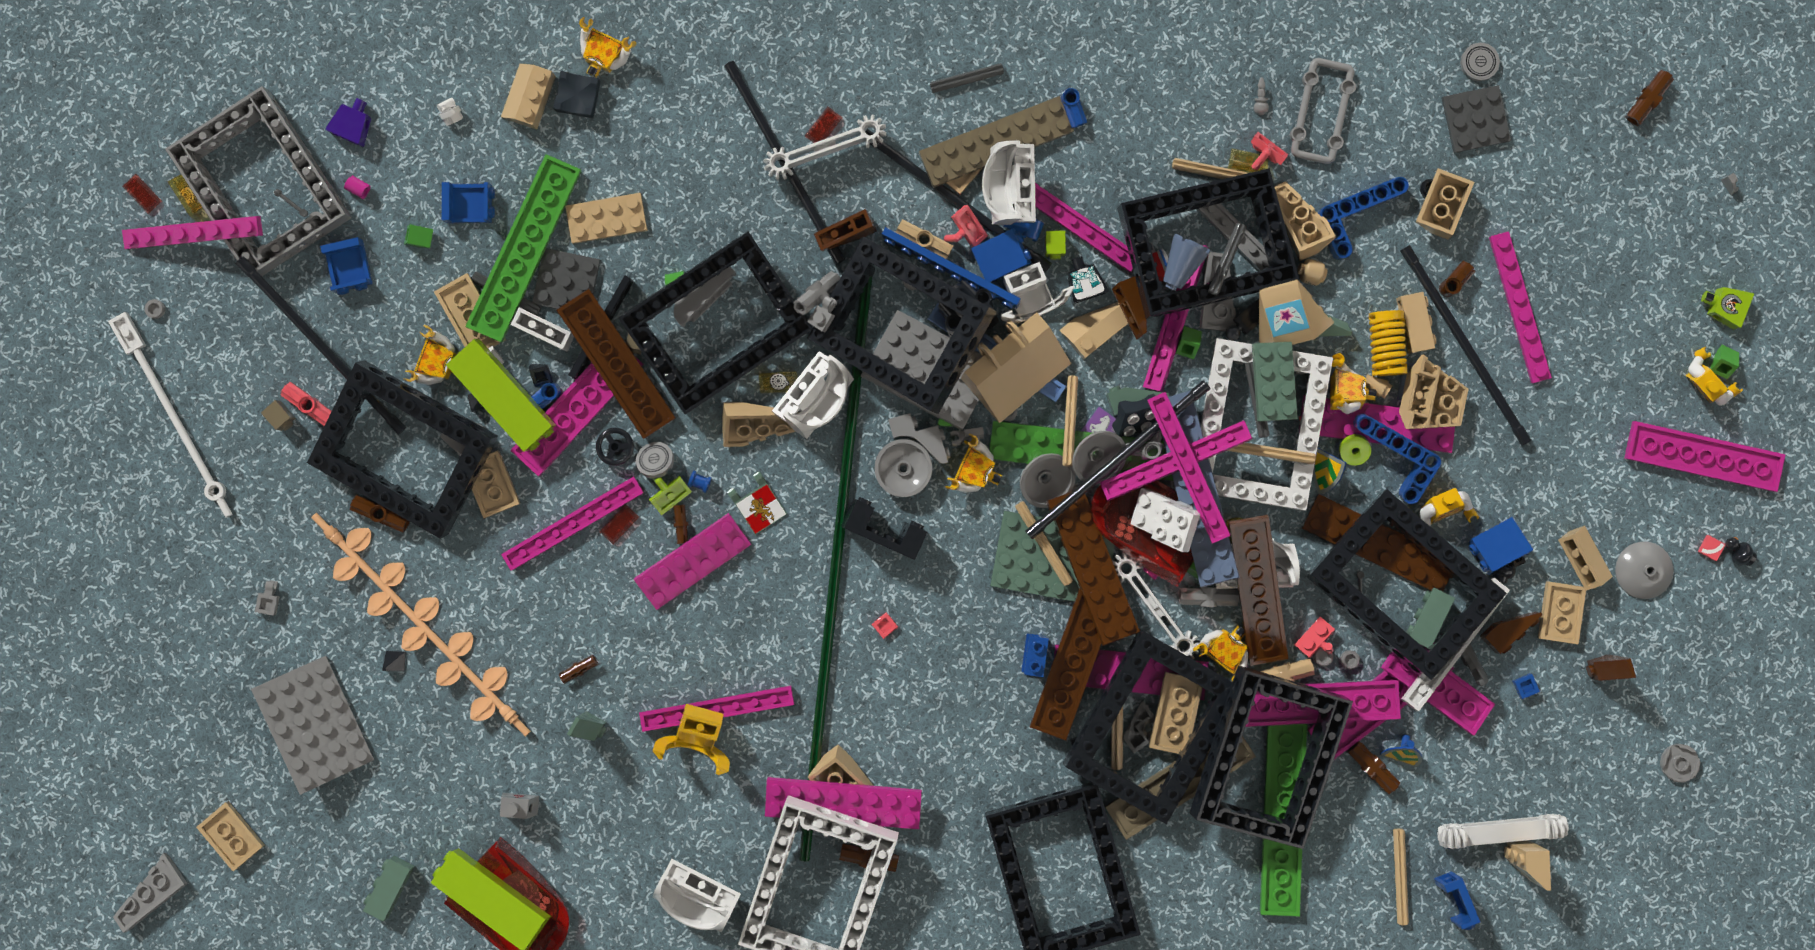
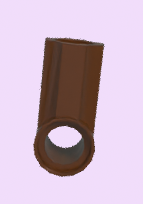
M1462 261L1448 278L1440 284V294L1444 297H1451L1459 293L1462 286L1476 272L1474 267L1470 263ZM1448 283L1453 286V292L1448 289Z

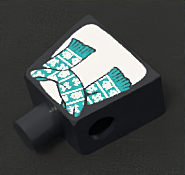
M1082 256L1072 259L1075 270L1067 274L1069 287L1074 286L1073 292L1070 295L1072 305L1108 292V288L1094 264L1085 266Z

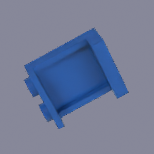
M442 182V221L445 223H492V218L495 217V208L492 206V199L495 198L494 187L489 182H484V184H451L450 182Z
M1010 229L971 248L985 280L993 283L1011 272L1031 265L1030 259L1032 257L1029 250L1025 249L1022 244L1024 239L1020 231L1017 232L1016 229Z
M357 237L320 246L322 254L326 255L332 282L330 290L337 293V295L349 293L350 289L356 288L357 291L365 290L368 288L367 285L373 284L362 239Z
M1513 517L1475 536L1469 541L1470 545L1468 546L1470 552L1478 557L1479 565L1483 572H1487L1488 575L1493 574L1496 570L1521 557H1525L1533 551V548Z
M1026 633L1021 669L1025 675L1044 677L1048 637Z
M1452 871L1434 878L1436 885L1447 893L1452 892L1460 914L1450 918L1452 923L1464 930H1470L1476 926L1475 924L1480 923L1463 878Z

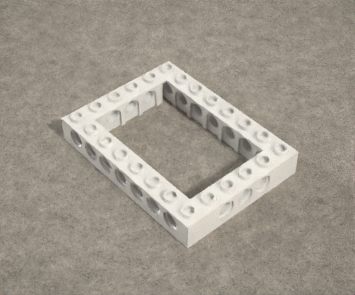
M1216 339L1208 381L1211 389L1206 392L1201 421L1203 437L1221 430L1232 362L1234 361L1241 365L1253 362L1252 344ZM1293 351L1294 372L1296 374L1310 373L1309 380L1306 383L1307 394L1303 402V416L1299 423L1301 425L1300 433L1296 440L1297 451L1314 454L1317 452L1333 357ZM1216 455L1209 458L1212 472L1214 469ZM1293 461V473L1289 480L1291 481L1290 488L1214 474L1213 476L1218 495L1221 497L1306 511L1314 464Z
M788 795L738 945L752 950H860L897 843L899 832ZM799 822L802 828L806 830L812 829L824 833V836L836 837L843 840L844 843L850 842L862 846L861 848L865 850L872 849L839 949L765 925Z

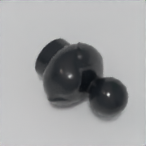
M1731 537L1726 540V548L1733 551V563L1750 566L1756 561L1757 554L1753 551L1750 544L1746 542L1740 543L1737 537Z
M1506 565L1496 570L1492 578L1507 584L1508 579H1512L1515 576V566Z

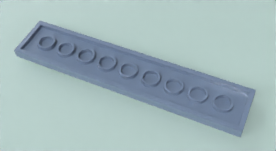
M1190 391L1169 396L1172 407L1188 395ZM1193 402L1177 416L1189 444L1204 438L1195 402ZM1162 434L1163 441H1164V445H1165V449H1166V453H1169V452H1171V451H1170V449H1169V447H1168V445H1167V443H1166V440H1165V438H1164V436H1163V434ZM1208 458L1198 464L1225 521ZM1180 471L1173 473L1172 476L1178 500L1192 506L1193 510H1197ZM1199 517L1190 548L1200 587L1240 578L1230 538L1226 537L1212 544Z

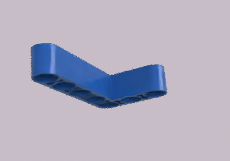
M1396 177L1329 204L1318 212L1320 216H1323L1324 211L1329 212L1331 219L1328 222L1331 228L1338 232V237L1328 244L1334 259L1344 260L1352 253V245L1341 219L1399 197L1409 187L1408 181L1404 177ZM1394 183L1400 184L1401 191H1397L1394 188ZM1377 190H1380V191L1383 192V194H1384V197H1383V198H1379V197L1377 196V194H1376V191H1377ZM1359 197H1363L1366 200L1365 206L1359 203ZM1341 204H1345L1348 207V213L1341 210ZM1339 246L1345 249V255L1338 253Z
M1363 413L1356 415L1353 424L1357 430L1415 462L1399 489V496L1408 504L1417 503L1441 465L1440 457ZM1363 419H1367V420H1368L1367 426L1364 427V428H1361V427H1360V422H1361ZM1384 428V435L1377 437V431ZM1396 438H1400L1401 443L1399 446L1394 447L1393 441ZM1417 447V453L1414 456H1410V450ZM1429 457L1434 458V461L1431 465L1426 464V461ZM1423 473V479L1416 482V476ZM1413 490V495L1410 498H1406V492Z

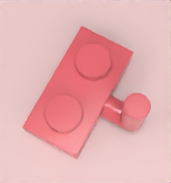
M1259 132L1251 140L1253 148L1262 152L1251 166L1256 171L1267 158L1271 162L1281 165L1288 156L1285 151Z
M964 205L951 216L959 231L956 234L945 235L944 241L958 242L965 237L971 248H973L988 237V234L970 207Z
M1319 617L1294 645L1309 659L1320 647L1328 654H1332L1334 651L1331 643H1327L1326 640L1334 633L1335 628L1322 617Z

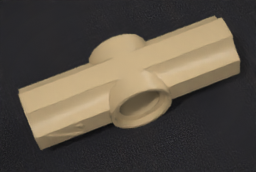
M903 219L896 230L897 234L945 259L948 258L953 248V245L932 235L929 231L923 230ZM927 236L930 241L927 244H921L919 238Z
M1311 659L1300 660L1294 663H1283L1284 665L1277 667L1275 665L1271 669L1260 671L1291 681L1315 675Z

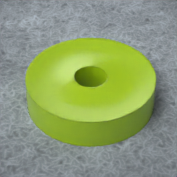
M1353 434L1342 440L1339 446V453L1347 464L1357 466L1369 459L1371 445L1364 436ZM1354 448H1358L1357 452H1352Z

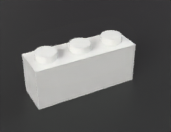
M518 308L511 323L512 326L566 352L574 338L570 331L522 308Z

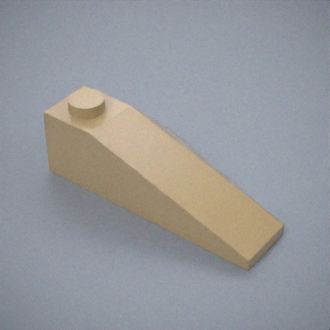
M1286 181L1275 186L1287 235L1299 261L1318 254L1336 238L1328 220L1320 216L1315 211V208L1306 203L1301 198V195Z
M1116 302L1074 318L1059 331L1084 360L1125 327L1128 322L1119 303Z
M723 402L722 429L724 447H743L749 445V442L758 439L760 442L764 441L767 436L773 434L782 436L796 431L772 412L773 407L744 402Z
M839 745L824 754L808 775L810 781L874 786L853 758Z

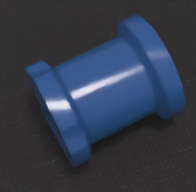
M694 470L689 479L688 487L693 486L706 493L712 477H704L697 474V471Z

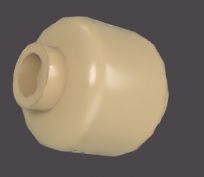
M1306 259L1304 263L1299 264L1297 269L1300 281L1313 286L1323 283L1328 271L1323 262L1313 259Z

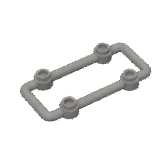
M1315 58L1311 61L1308 72L1302 78L1305 88L1297 124L1290 132V139L1293 141L1291 152L1295 157L1323 164H1331L1335 161L1337 150L1342 148L1344 144L1341 132L1349 96L1356 90V84L1353 81L1355 71L1351 65L1323 58ZM1317 66L1347 72L1346 79L1339 86L1342 97L1334 133L1327 141V147L1330 149L1328 157L1299 150L1300 142L1306 137V130L1303 127L1312 87L1319 80V76L1316 73Z

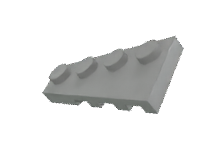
M1210 252L1208 254L1204 285L1212 281L1223 253ZM1230 268L1227 272L1225 279L1231 276ZM1233 299L1202 306L1199 328L1225 332L1227 327L1231 325L1236 326V323L1233 321L1236 316Z
M167 853L161 855L159 862L150 869L144 881L139 883L136 891L131 897H128L113 916L123 933L132 929L188 884Z

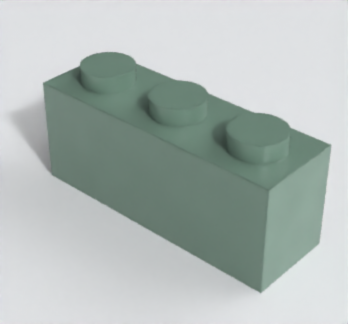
M1433 588L1430 592L1426 591L1422 598V601L1425 603L1422 609H1417L1413 617L1416 621L1414 625H1409L1406 633L1427 650L1430 645H1433L1455 598L1436 588Z
M396 856L386 859L381 868L383 870L381 876H378L372 885L374 887L372 894L369 893L363 903L366 905L363 911L383 922L388 919L415 866Z

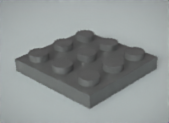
M1499 85L1442 97L1453 153L1511 141Z
M546 248L542 256L532 303L558 309L588 289L594 294L601 260Z

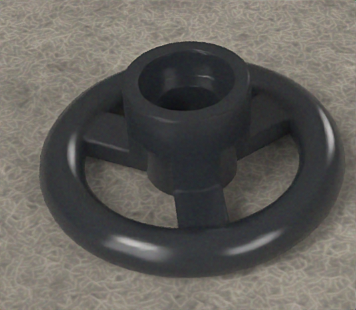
M609 428L603 431L596 441L598 457L605 464L611 466H619L626 463L634 451L632 437L621 428ZM617 433L624 436L628 443L613 439L611 434ZM604 438L609 442L607 456L603 454L601 448ZM617 443L618 449L614 451L612 446ZM624 449H628L623 458L612 460L614 455H619Z

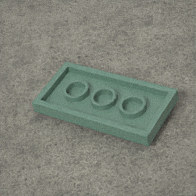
M1292 342L1252 344L1257 422L1297 420Z

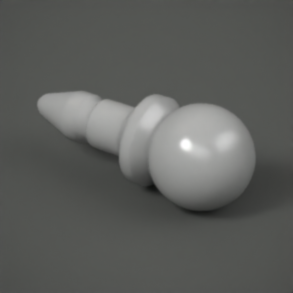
M1262 77L1258 82V98H1255L1256 103L1254 104V112L1258 115H1264L1269 110V105L1266 102L1268 98L1264 97L1265 82Z

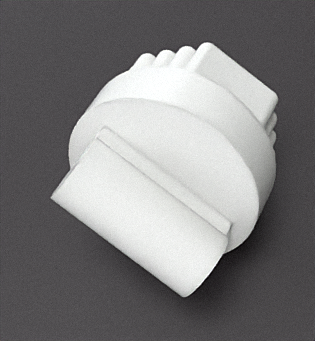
M453 98L437 104V108L441 112L439 115L444 120L446 126L463 119L460 112L461 109L459 105L456 106Z

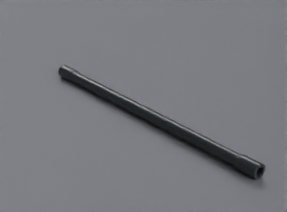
M734 61L728 62L724 67L738 88L772 151L773 148H776L780 152L781 146L743 80ZM781 159L778 160L781 167H783L785 165V161ZM793 167L790 168L793 175L786 173V176L817 231L826 228ZM839 247L827 250L835 265L845 260Z
M867 129V130L865 131V133H866L867 135H873V134H874V133H873L872 131H870L869 129ZM876 141L877 147L874 148L883 152L959 209L964 205H968L980 224L996 236L1006 232L999 225L992 224L991 219L943 184L933 188L928 174L884 141L883 143ZM1022 243L1024 248H1027L1031 254V262L1033 264L1040 262L1043 271L1046 273L1052 263Z
M1410 245L1400 250L1511 426L1521 446L1527 444L1532 439L1524 426L1520 424L1422 267L1414 250Z
M244 256L237 260L235 264L266 294L347 380L351 372L348 366L271 287ZM370 393L365 398L397 435L407 428L374 394Z
M1204 380L1173 406L1177 416L1211 389ZM1157 421L1046 515L1026 529L1025 532L1033 540L1046 526L1158 433L1161 429Z

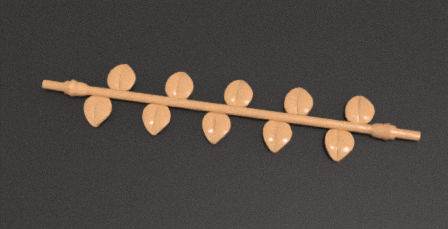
M318 513L311 517L324 531L325 538L338 545L349 556L341 558L335 563L333 578L337 581L350 580L357 575L360 567L383 591L375 593L370 597L367 613L371 616L384 615L391 610L394 602L417 626L409 628L404 632L401 648L406 651L418 650L425 645L428 637L452 661L443 663L438 667L436 684L440 686L452 685L459 680L462 672L486 696L473 701L470 718L474 721L486 720L494 714L496 706L504 720L508 721L510 725L513 724L526 737L531 731L518 719L517 712L508 705H505L492 692L500 690L505 685L507 669L505 667L490 668L485 671L481 681L458 657L466 655L471 650L473 645L472 633L460 632L451 636L447 646L424 623V621H430L437 615L439 600L436 597L422 598L416 603L413 611L390 588L402 582L405 575L404 564L389 563L385 565L379 577L356 553L365 550L369 546L371 540L369 528L351 530L345 542L338 529L329 525Z

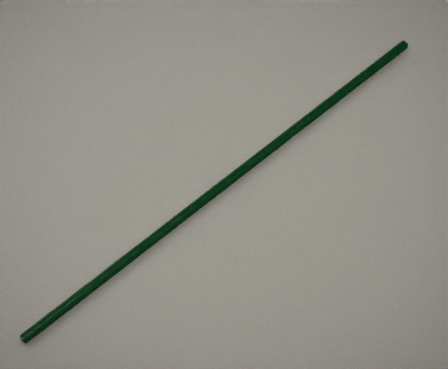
M870 277L863 289L865 290L864 293H861L859 297L855 344L862 346L864 349L872 277ZM853 365L851 375L854 380L851 382L849 390L808 775L821 760L845 537V529L841 527V524L848 509L862 370ZM802 828L800 861L807 862L810 860L812 829L806 830Z

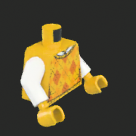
M585 17L581 18L579 21V25L582 28L580 34L581 54L585 61L590 63L586 73L597 78L601 69L610 73L612 70L625 65L631 53V48L636 46V41H632L629 45V37L624 38L621 42L594 28L590 30L589 27L593 25V20L589 19L587 25L584 22Z
M423 325L429 330L427 334L420 332L426 338L415 370L405 371L411 374V378L403 379L406 382L415 381L416 383L426 385L441 383L444 379H449L452 371L446 364L457 353L454 352L455 347L446 336L433 331L428 325Z
M1706 347L1695 351L1696 357L1688 368L1689 373L1685 376L1709 403L1715 401L1717 405H1725L1733 397L1741 393L1743 389L1739 390L1736 387L1737 382H1734L1727 388L1710 368L1703 365L1704 360L1711 357V353H1706Z
M1341 353L1332 355L1334 359L1332 367L1337 369H1335L1330 379V409L1341 410L1345 414H1350L1361 409L1366 399L1375 400L1376 389L1366 388V378L1351 370L1344 363L1345 359Z
M969 434L972 437L970 442L964 440V443L969 445L955 478H947L952 482L950 487L945 486L947 489L964 493L976 492L981 487L984 488L987 481L998 485L1002 475L992 471L995 462H993L994 456L988 447L973 434Z
M1456 488L1430 498L1420 510V518L1429 526L1465 510L1464 515L1469 523H1471V517L1475 516L1479 519V516L1473 508L1469 495L1464 491L1458 492Z
M1238 625L1231 634L1224 629L1205 634L1199 645L1193 648V651L1200 649L1201 654L1199 657L1206 654L1232 674L1236 673L1238 665L1247 668L1248 651L1246 649L1248 646L1240 641L1245 635V631Z

